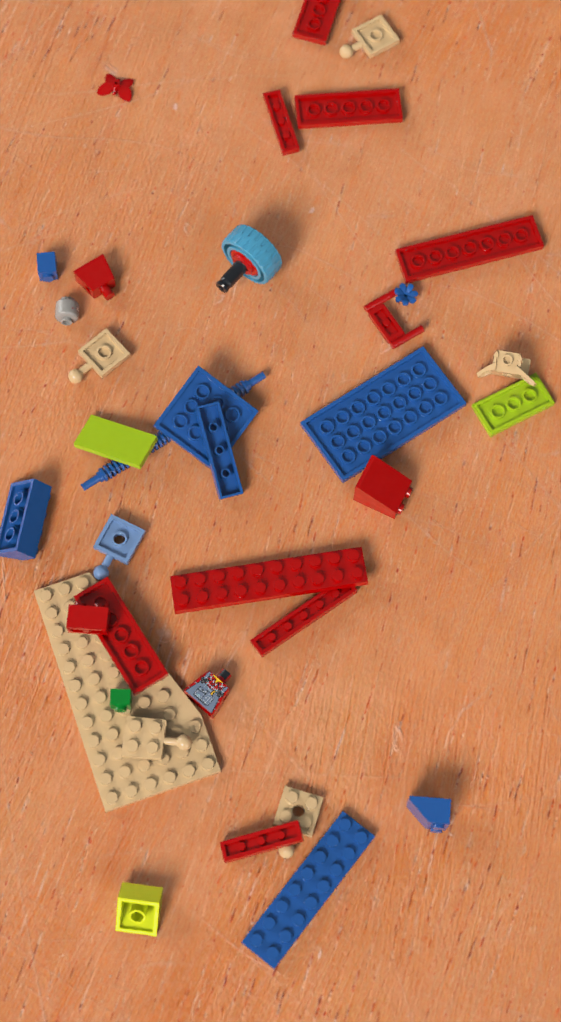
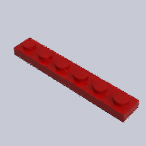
M349 587L320 592L251 639V644L259 655L264 657L355 595L357 589Z

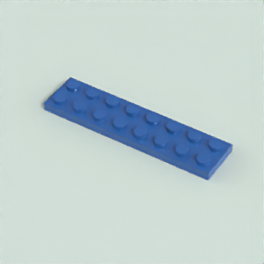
M342 811L241 943L275 969L375 836Z

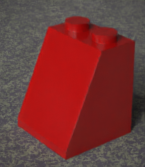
M371 455L355 486L353 500L395 519L397 513L401 515L405 504H403L405 497L409 499L413 491L411 487L412 480L378 457Z

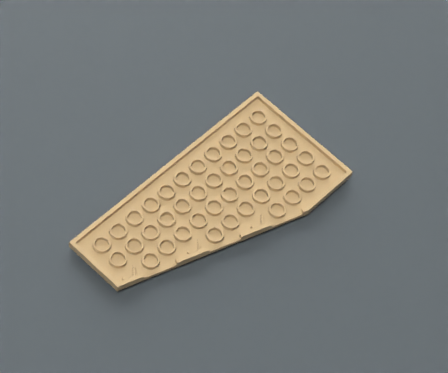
M89 572L35 590L34 594L96 785L107 813L218 774L221 770L201 714L170 674L136 696L132 693L131 710L115 712L114 709H111L110 690L130 688L97 635L68 633L66 628L69 604L74 605L76 603L73 596L97 583ZM127 716L167 720L165 737L178 738L180 735L186 734L192 739V746L186 751L180 750L177 746L164 745L162 761L121 756Z

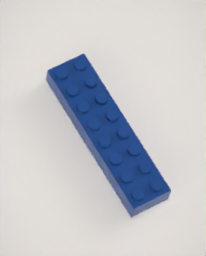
M219 401L195 407L218 499L222 500L242 495L243 489Z

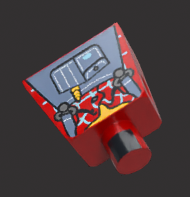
M224 668L217 676L211 671H207L185 688L184 693L213 719L230 693V688L225 683L232 675Z

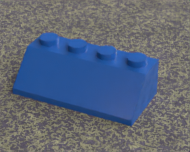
M34 478L11 483L0 527V557L18 560L35 559L38 553V544L42 535L44 519L47 515L48 502L51 498V486Z

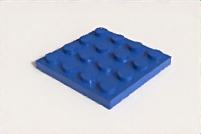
M197 366L153 427L211 469L195 407L219 401L231 448L258 413V410L200 366Z

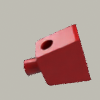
M103 254L73 271L76 282L93 298L103 295L105 300H110L115 296L112 288L116 286L115 278Z

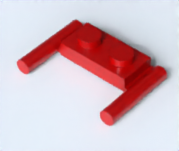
M395 289L363 306L371 321L386 342L390 343L392 349L397 348L425 331L423 326L420 325L405 334L383 304L397 296L394 293Z

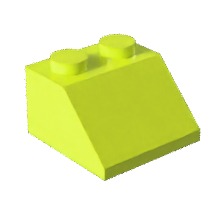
M122 882L118 895L115 931L157 936L163 887Z

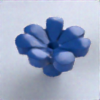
M401 283L399 288H395L396 302H402L404 306H407L409 303L414 304L416 302L415 297L418 296L417 291H412L414 285L409 284L406 287L404 283Z

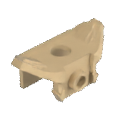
M498 350L493 355V364L476 373L478 378L493 374L523 379L533 387L537 385L528 376L531 359L522 358V355L519 353Z

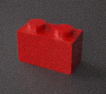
M76 602L74 605L69 604L66 624L68 633L108 635L109 607H106L104 604L86 606L85 603Z

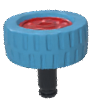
M238 225L222 242V251L232 266L220 278V281L216 282V286L220 291L227 293L229 288H232L242 276L255 283L266 284L281 268V256L274 245L259 231L248 225Z

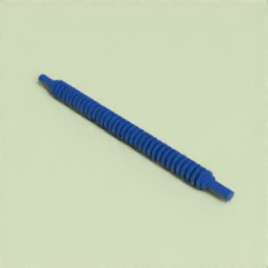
M261 372L248 381H239L235 386H231L230 390L243 397L249 393L252 386L265 379L266 376ZM160 431L157 432L158 441L151 453L158 450L159 447L161 448L163 445H166L167 442H171V439ZM112 460L111 464L107 463V467L104 465L102 468H99L96 475L82 483L81 487L85 491L100 481L107 482L108 477L112 479L117 473L120 474L121 470L124 471L125 467L128 469L130 466Z

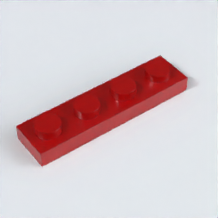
M280 89L263 93V99L282 156L300 152V147Z
M296 820L221 841L220 846L224 862L229 863L304 842L300 822Z

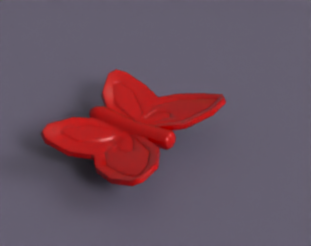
M106 74L105 83L98 87L97 94L105 96L113 91L112 94L116 95L118 91V95L123 101L130 102L132 93L129 88L133 85L134 80L116 79L115 76Z

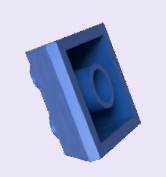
M409 796L406 807L425 829H430L432 833H442V830L447 829L450 824L451 799Z

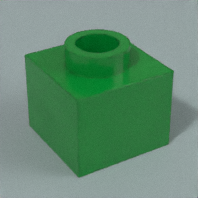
M111 689V709H114L115 712L131 710V689Z

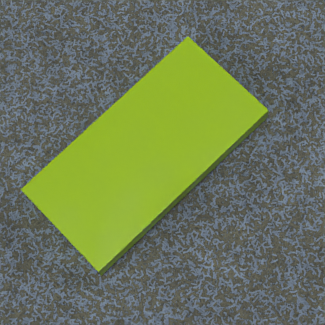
M537 373L529 376L537 384L535 387L522 379L472 404L473 411L489 437L555 405L553 398Z
M91 414L75 440L74 446L75 448L141 469L158 438L156 435Z

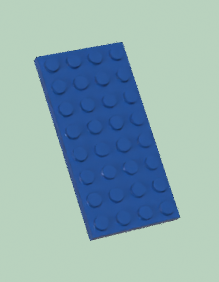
M421 347L301 421L300 425L341 482L344 483L365 469L371 455L379 459L386 457L465 407L466 402L426 349Z

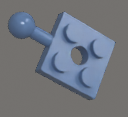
M111 514L93 546L95 550L106 555L102 564L95 567L93 571L94 577L97 580L106 578L109 575L108 567L113 559L128 565L146 531ZM121 535L125 538V541L117 544L114 542L115 537Z

